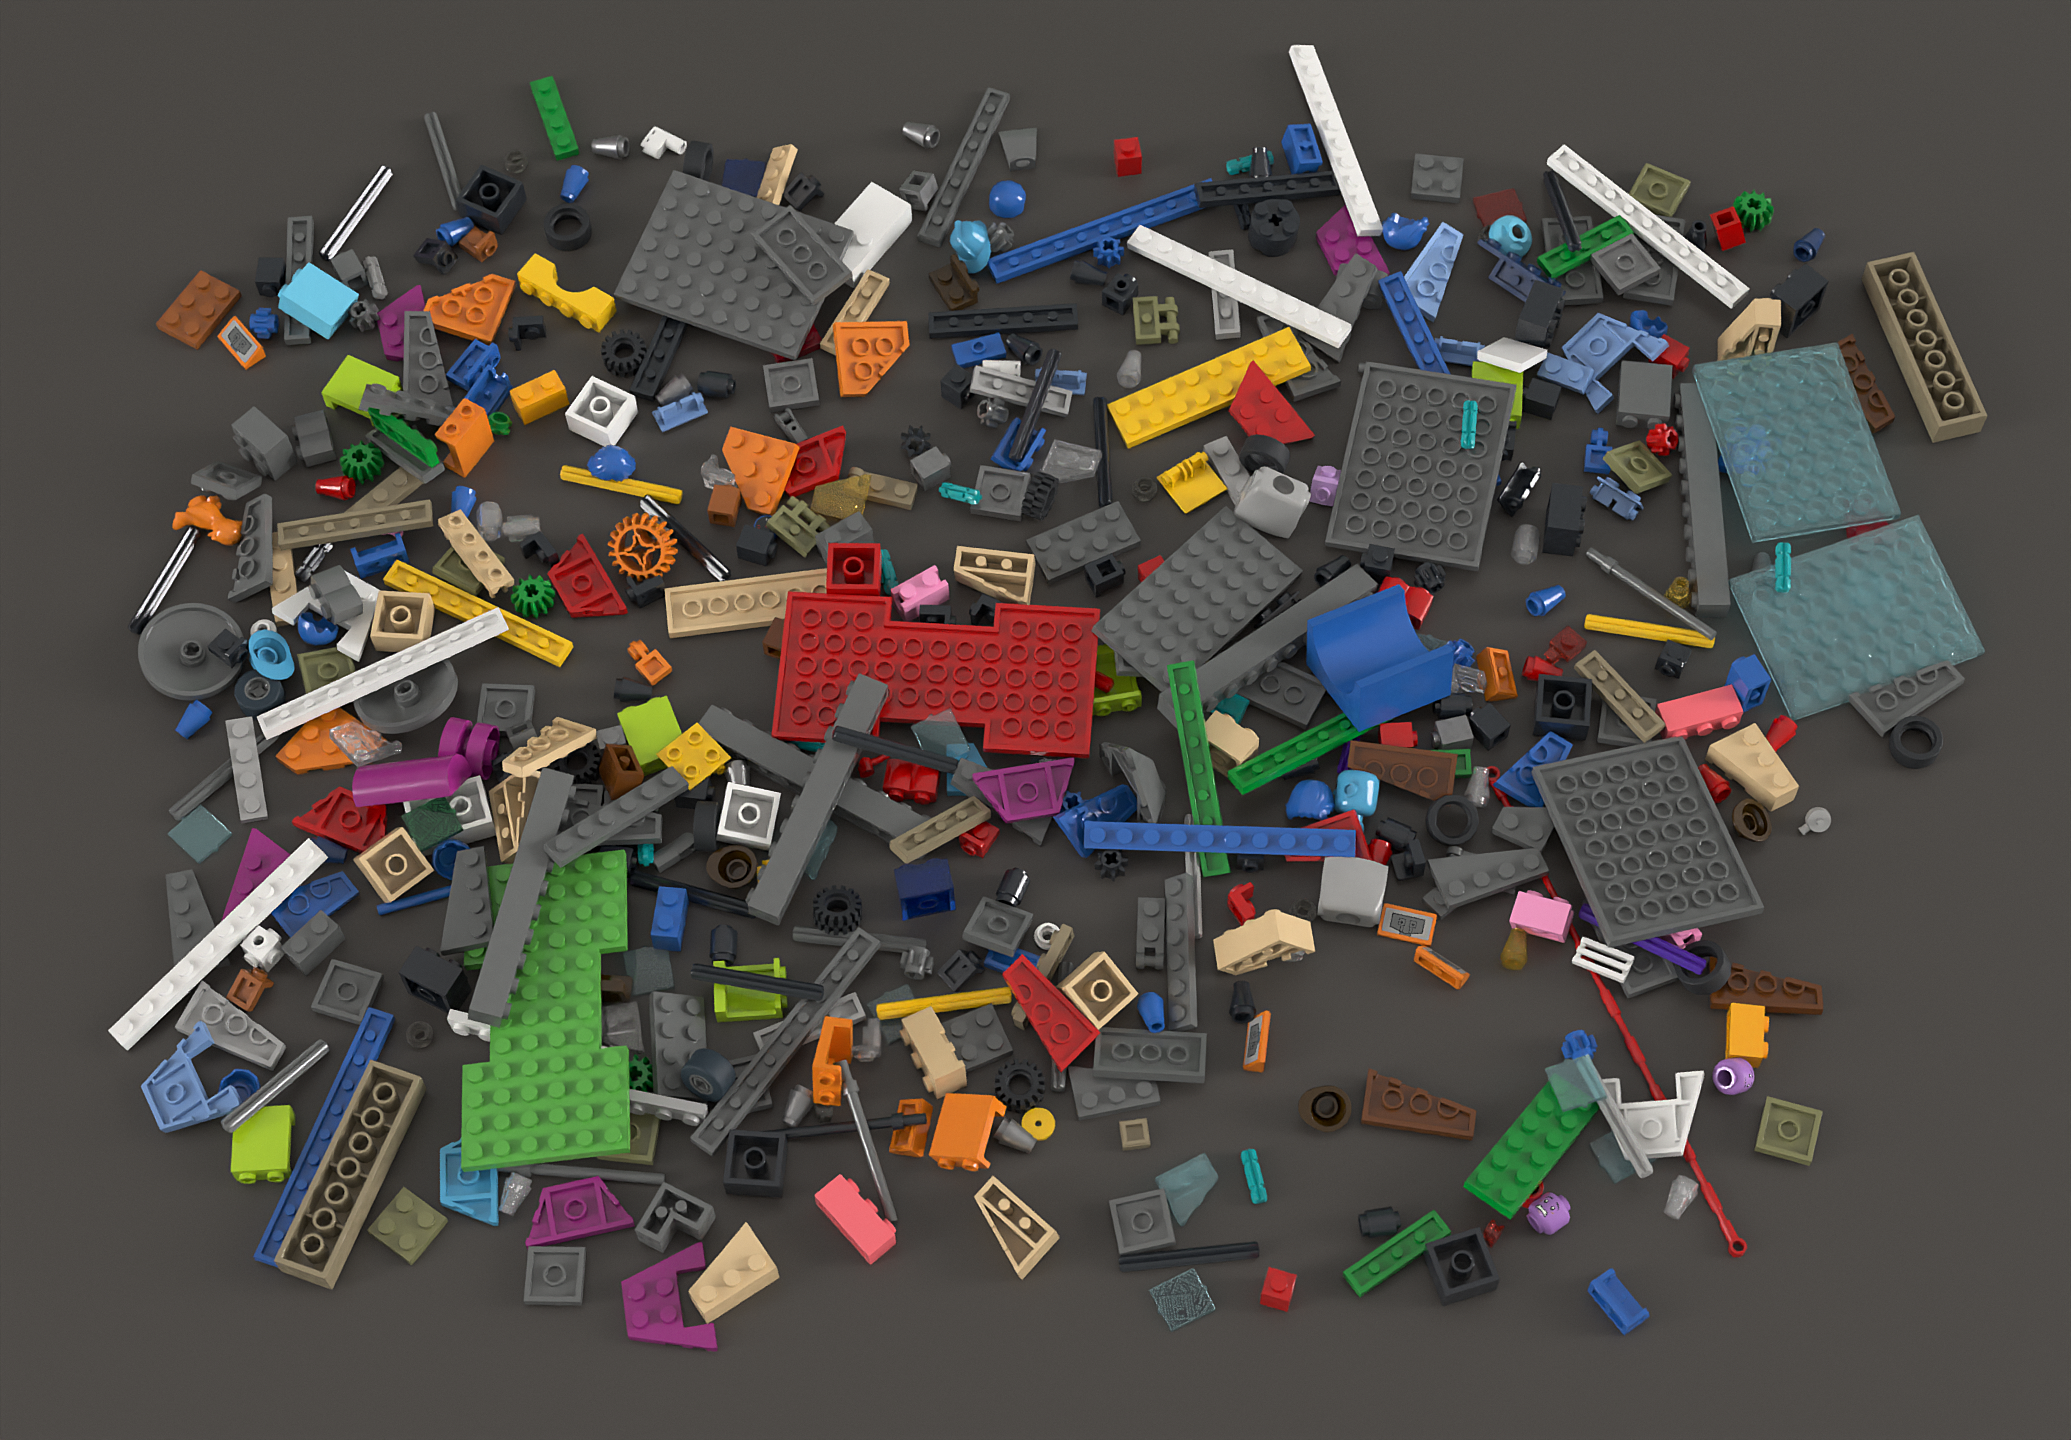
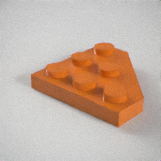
M490 274L483 277L482 281L471 285L467 283L452 289L451 293L438 297L437 295L429 298L423 311H430L434 329L473 341L477 339L486 345H490L494 341L515 289L516 281Z
M907 321L835 322L833 324L840 396L865 397L909 346Z
M730 427L722 451L744 501L752 512L773 516L778 508L800 447L795 443Z
M338 707L307 721L275 757L278 762L298 775L308 773V770L323 768V771L345 768V765L360 763V765L372 764L389 744L385 738Z

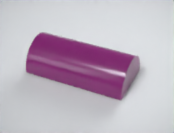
M460 754L360 766L354 774L352 783L354 803L356 807L448 797L471 776L472 771L468 761Z

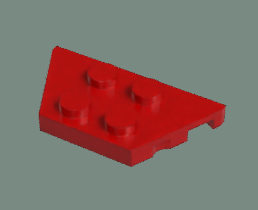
M1251 361L1228 410L1248 436L1256 434L1266 435L1275 438L1284 445L1313 438L1315 435L1255 361Z
M843 425L797 443L800 448L783 491L790 498L839 480L846 431Z
M583 533L576 538L577 543L570 551L566 550L561 556L560 562L555 564L547 573L571 618L627 614V607Z
M339 786L330 792L325 799L313 804L312 810L302 817L296 816L292 820L293 825L297 828L362 853L387 835L388 809L385 804L356 807L353 792Z

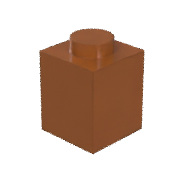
M728 484L723 486L714 485L707 510L710 523L735 527L742 502L739 488Z

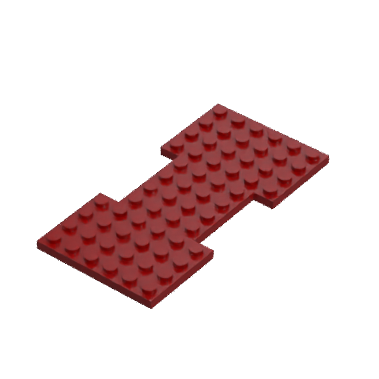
M788 591L772 727L773 738L785 741L826 743L824 740L825 733L828 727L834 726L837 720L835 713L839 704H844L848 697L846 695L847 687L850 681H855L860 673L888 685V697L870 735L879 737L880 722L985 728L983 752L1090 758L1099 638L1092 632V628L1100 620V609L996 603L994 627L890 621L892 597Z

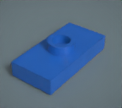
M999 333L951 345L956 364L962 368L983 364V360L1006 358V351Z

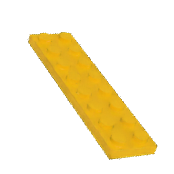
M1287 327L1107 404V410L1129 449L1231 405L1248 365L1253 360L1274 386L1311 371V365L1290 327Z

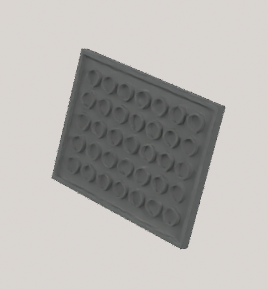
M673 170L614 292L615 299L795 361L824 301L823 299L813 306L752 238V234L786 209L785 207ZM797 212L842 261L854 236L853 230Z
M1366 361L1325 546L1367 553L1369 544L1395 548L1394 558L1424 563L1431 562L1436 565L1478 571L1516 394V385ZM1467 400H1474L1478 403L1475 447L1473 449L1461 447L1463 405Z
M1683 736L1652 741L1532 768L1531 774L1608 948L1763 913L1764 905Z

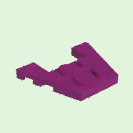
M698 1242L621 1282L629 1340L663 1345L667 1343L682 1345L685 1348L693 1349V1347L707 1349V1351H718L714 1323L684 1328L677 1275L707 1269L702 1242Z

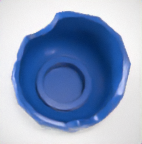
M1002 180L993 185L989 195V207L995 215L1002 218H1013L1024 210L1026 195L1019 183L1011 180Z
M1637 310L1630 315L1629 326L1631 328L1645 331L1650 336L1658 339L1663 334H1667V323L1661 321L1659 316L1651 320L1645 310Z
M311 612L299 615L298 633L304 642L319 646L329 644L336 639L339 627L327 621L325 617L320 621H315Z
M448 839L437 844L432 852V865L437 874L452 880L457 851L470 849V847L457 839Z
M234 1069L230 1074L222 1078L218 1093L231 1085L236 1088L243 1103L261 1086L257 1076L249 1070Z

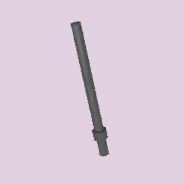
M1592 547L1587 551L1586 556L1599 564L1604 572L1609 575L1614 574L1709 640L1714 639L1717 634L1715 630L1620 567L1618 561L1610 556H1604Z
M847 1060L839 1061L836 1065L841 1066L843 1096H847L885 1217L891 1223L895 1222L898 1218L857 1094L859 1092L857 1081L852 1078Z
M529 1164L497 1168L498 1172L519 1173V1176L531 1177L532 1174L584 1179L599 1176L601 1180L660 1185L666 1180L665 1173L550 1164Z

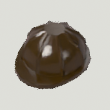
M1747 798L1734 807L1732 822L1738 837L1752 842H1762L1768 839L1771 834L1772 825L1770 817L1761 803Z
M733 845L714 851L709 856L706 870L709 877L718 884L730 889L741 888L748 885L754 878L758 862L755 854L749 848Z
M1333 1085L1319 1086L1307 1090L1301 1096L1298 1102V1112L1301 1118L1313 1128L1322 1132H1333L1342 1128L1348 1122L1352 1104L1349 1096L1341 1088Z

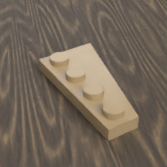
M556 717L552 720L553 725L551 727L545 726L540 730L541 735L538 738L531 737L527 741V747H519L502 761L503 771L514 774L519 778L528 777L532 772L549 766L551 762L566 757L568 753L578 748H583L587 743L597 739L596 729Z

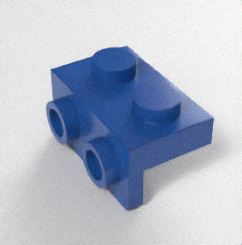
M475 339L446 373L447 380L469 392L487 364L494 368L498 365L501 357L497 344L492 342L487 346Z
M1016 417L990 459L1004 469L1023 470L1026 472L1034 461L1031 458L1034 451L1038 452L1045 442V439L1042 437L1046 430L1043 427L1038 431L1034 429L1023 460L1016 462L1009 458L1010 450L1022 421Z

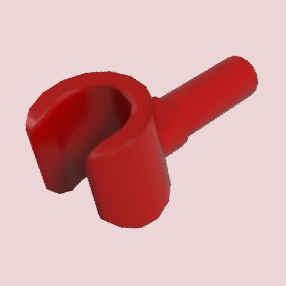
M882 754L872 759L869 757L862 758L858 767L860 776L862 778L872 776L875 773L873 766L891 757Z

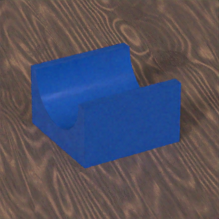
M1400 584L1307 620L1306 664L1358 732L1451 695L1454 650L1449 644L1430 652L1425 648L1411 624L1406 608L1405 590Z

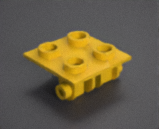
M1197 452L1195 455L1157 476V480L1185 514L1227 490L1224 483L1206 463L1209 459L1205 452Z
M698 723L694 724L656 754L668 768L673 766L689 783V790H692L712 773L723 774L726 770L725 763L731 759L723 748Z

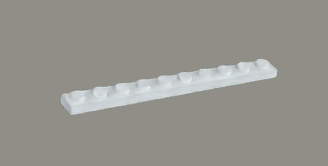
M1292 45L1289 50L1290 57L1357 235L1380 236L1383 231L1382 224L1313 45Z
M1563 145L1547 159L1549 167L1613 217L1620 215L1636 235L1732 309L1748 295L1750 288L1566 145Z
M1139 225L1127 242L1128 249L1334 347L1339 348L1351 331V324L1142 225Z
M499 607L257 716L262 732L267 740L280 735L287 730L509 630Z
M308 838L108 1030L126 1050H129L328 858L326 854Z

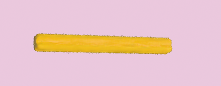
M564 465L560 472L562 480L641 497L651 495L655 500L673 504H680L683 496L680 489L629 478L622 482H616L613 479L604 481L591 475L589 470Z
M1592 614L1586 615L1584 624L1585 629L1666 642L1669 639L1679 644L1712 648L1715 642V637L1713 640H1709L1696 630Z
M1009 987L881 1003L877 1004L876 1012L879 1020L908 1017L930 1006L935 1013L983 1007L991 1003L992 1005L1010 1003L1012 1001V994Z

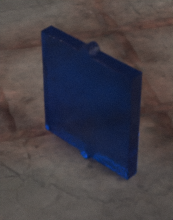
M747 158L744 160L726 159L722 186L757 198L764 177L766 162L749 161Z

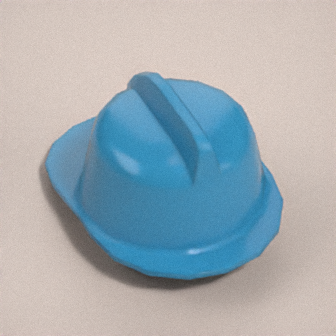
M957 220L954 222L955 228L950 236L951 246L957 252L959 261L963 260L966 264L968 273H977L986 266L991 253L986 226L981 221L962 222Z
M260 630L252 634L248 641L251 666L260 674L270 679L282 680L290 677L294 672V662L286 640L280 634L271 630Z

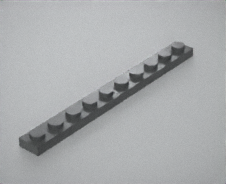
M859 927L814 982V984L824 986L823 999L821 1001L800 999L690 1137L692 1143L712 1157L715 1156L729 1138V1130H735L880 948L881 943L879 940Z

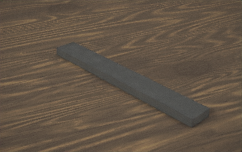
M987 88L917 235L918 241L941 248L1010 101L1009 93Z

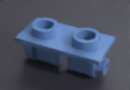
M1443 336L1440 339L1435 338V343L1444 362L1472 366L1473 361L1482 362L1477 359L1478 351L1485 348V345H1480V342H1459L1458 340L1443 338Z
M1036 369V372H1035V379H1036V381H1037V379H1038V376H1039V373H1040L1041 369ZM1056 370L1051 386L1070 390L1074 395H1085L1087 373H1083L1081 370Z
M693 392L692 395L664 407H657V410L653 411L652 414L659 428L664 432L705 415L708 411L703 404L704 400L701 393Z
M1599 476L1597 477L1600 485L1599 487L1594 485L1591 489L1590 494L1593 495V499L1606 507H1609L1612 501L1615 500L1616 504L1612 510L1626 520L1629 518L1634 520L1638 514V511L1635 509L1639 507L1643 510L1644 508L1642 503L1639 502L1641 498L1630 490L1627 493L1618 489L1620 485L1609 477H1606L1605 480Z

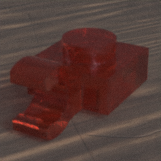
M1566 626L1550 640L1549 646L1551 648L1544 653L1546 658L1543 660L1552 665H1555L1561 658L1569 662L1586 647L1587 641L1571 627Z

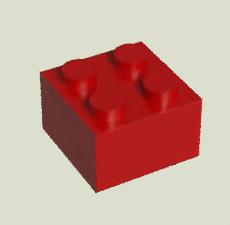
M828 543L826 592L829 594L880 596L882 572L880 543Z

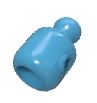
M1344 770L1338 775L1336 789L1332 793L1335 795L1334 810L1340 814L1356 810L1363 833V817L1373 815L1377 807L1379 793L1378 778L1374 774L1365 771Z

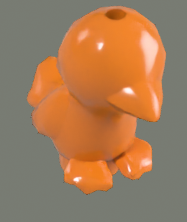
M202 495L193 498L189 502L186 512H176L172 528L179 530L185 526L193 525L204 530H213V532L208 533L212 540L218 541L223 545H235L242 537L240 532L243 521L225 518L219 510L222 504L219 502L220 497L217 495L208 498Z

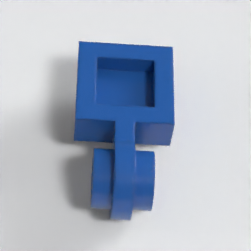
M1603 428L1592 429L1591 445L1587 444L1585 448L1584 472L1610 473L1611 468L1603 460V457L1607 451L1612 450V447L1606 446L1608 431H1603Z

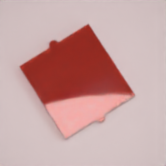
M1514 188L1473 198V203L1478 212L1477 218L1481 220L1486 233L1489 232L1491 225L1496 220L1507 215L1516 216L1527 223L1522 209L1523 203L1519 202Z

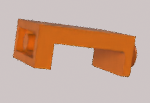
M466 398L460 402L435 433L436 438L446 443L449 447L450 453L443 461L444 466L464 478L494 442L485 409Z
M829 1016L824 1018L812 1066L813 1103L841 1105V1066L834 1065V1062L847 1060V1063L851 1064L853 1057L852 1019Z
M946 1093L929 1156L938 1162L939 1167L953 1170L954 1167H962L969 1171H978V1168L989 1169L990 1163L984 1158V1153L994 1117H1004L1006 1106L993 1095Z

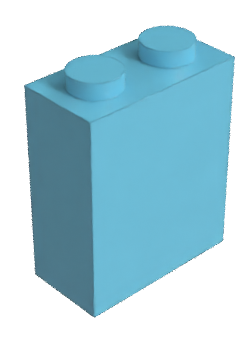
M308 262L303 269L299 268L295 272L289 285L285 284L278 294V297H280L278 308L329 340L349 316L348 311L357 302L359 294Z

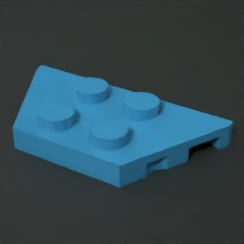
M461 1139L441 1148V1205L487 1224L499 1226L497 1168L464 1172L461 1168Z

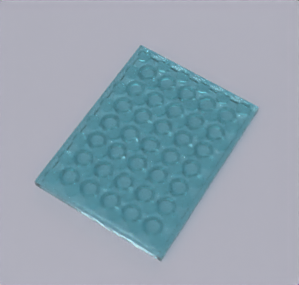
M1838 342L1695 364L1693 366L1692 372L1752 543L1899 519L1901 515L1900 508Z
M1919 515L1791 558V577H1789L1791 588L1787 593H1780L1775 590V581H1777L1775 578V564L1729 580V587L1793 721L1849 702V694L1858 692L1861 695L1870 692L1869 688L1880 684L1881 687L1893 684V680L1903 675L1908 678L1916 676L1917 670L1948 660L1952 665L1983 655L1985 652Z

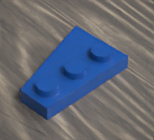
M1550 731L1505 772L1493 786L1528 807H1543L1544 801L1531 774L1532 768L1566 760L1573 744Z
M1122 784L1053 818L1079 855L1087 858L1095 848H1084L1085 821L1125 822L1137 810V798L1128 785Z
M341 871L297 887L270 914L288 937L291 938L320 910L327 916H331L358 896L359 891L345 873Z

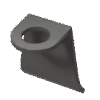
M1037 128L998 132L1010 171L1036 168Z

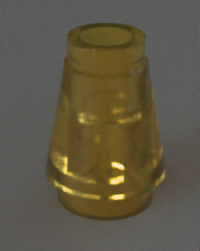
M1677 577L1664 596L1682 609L1685 608L1690 602L1689 581L1684 577Z
M1513 928L1500 955L1502 965L1510 970H1520L1527 963V932L1521 928Z

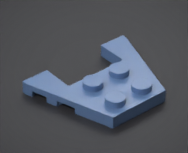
M1597 313L1562 349L1568 360L1594 370V375L1585 393L1595 412L1599 414L1614 399V396L1598 380L1633 346L1638 348L1653 362L1669 347L1665 339L1655 338L1645 331H1638L1628 327L1625 323Z
M201 1020L193 1027L195 1030L187 1040L183 1038L177 1045L178 1050L168 1061L164 1059L141 1085L160 1130L165 1133L227 1115L242 1103L236 1088L231 1085L210 1099L204 1090L191 1059L213 1045L214 1041L207 1025Z

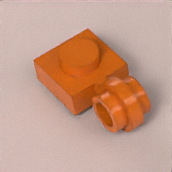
M641 640L633 641L629 644L628 653L635 661H638L635 664L636 669L651 686L672 672V667L656 649L647 655L649 650Z

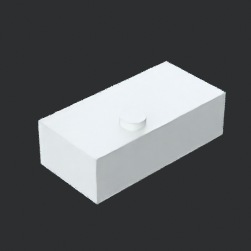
M873 182L867 186L835 222L836 225L851 229L854 232V236L842 260L852 271L853 277L845 282L852 288L857 286L867 269L871 270L912 223L911 204Z

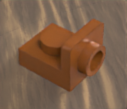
M474 227L459 242L462 250L481 263L487 257L492 256L498 247L493 232L489 231L486 234L477 227Z
M259 968L241 969L226 998L247 1012L253 1011L263 990L271 988L274 982L268 979V974Z

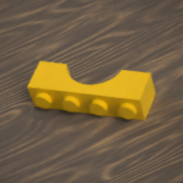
M536 253L517 273L522 291L528 295L533 294L540 298L547 306H554L566 317L575 318L588 329L592 328L600 332L617 312L614 298L596 287L575 293L561 289L557 285L558 276L555 264Z

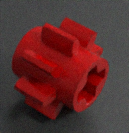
M1666 423L1655 424V429H1649L1646 443L1652 453L1658 452L1659 456L1669 455V450L1676 449L1678 434L1673 430V426L1667 427Z

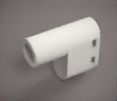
M653 127L642 141L641 146L645 147L642 150L643 152L659 159L667 148L681 155L686 149L687 142L658 127Z
M983 360V367L1020 377L1021 361Z

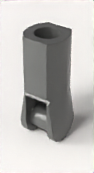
M786 408L785 412L780 415H774L777 425L786 434L791 443L797 444L809 439L789 408Z
M684 833L672 843L655 852L654 862L652 863L655 869L661 873L681 859L696 852L694 835L692 833Z

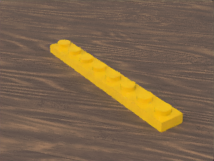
M399 560L395 561L383 578L385 585L400 592L430 593L436 609L463 622L497 608V606ZM499 608L509 630L495 637L561 667L573 649L571 641Z

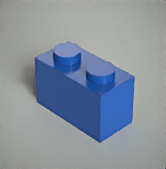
M1755 654L1747 658L1744 656L1740 657L1731 664L1725 686L1732 684L1744 713L1763 704L1771 678Z
M659 886L651 929L654 949L681 952L689 907L686 889Z

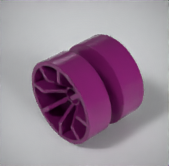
M451 717L444 727L438 756L460 754L469 763L472 771L470 777L480 775L482 780H487L493 772L491 761L498 756L500 744L499 728L496 725L478 722L473 728L470 720Z

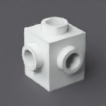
M258 925L254 931H251L243 939V943L240 945L245 953L244 959L253 967L259 966L268 973L284 955L280 943L282 938L274 930L269 928L266 931Z

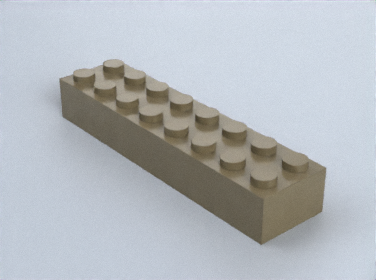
M1910 252L1867 262L1861 280L1932 443L1981 432L1987 418V413L1915 253Z
M370 1059L274 1259L281 1272L331 1290L333 1289L427 1090L420 1076Z

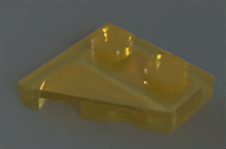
M864 474L816 486L810 510L845 519L858 511L863 515L872 475Z

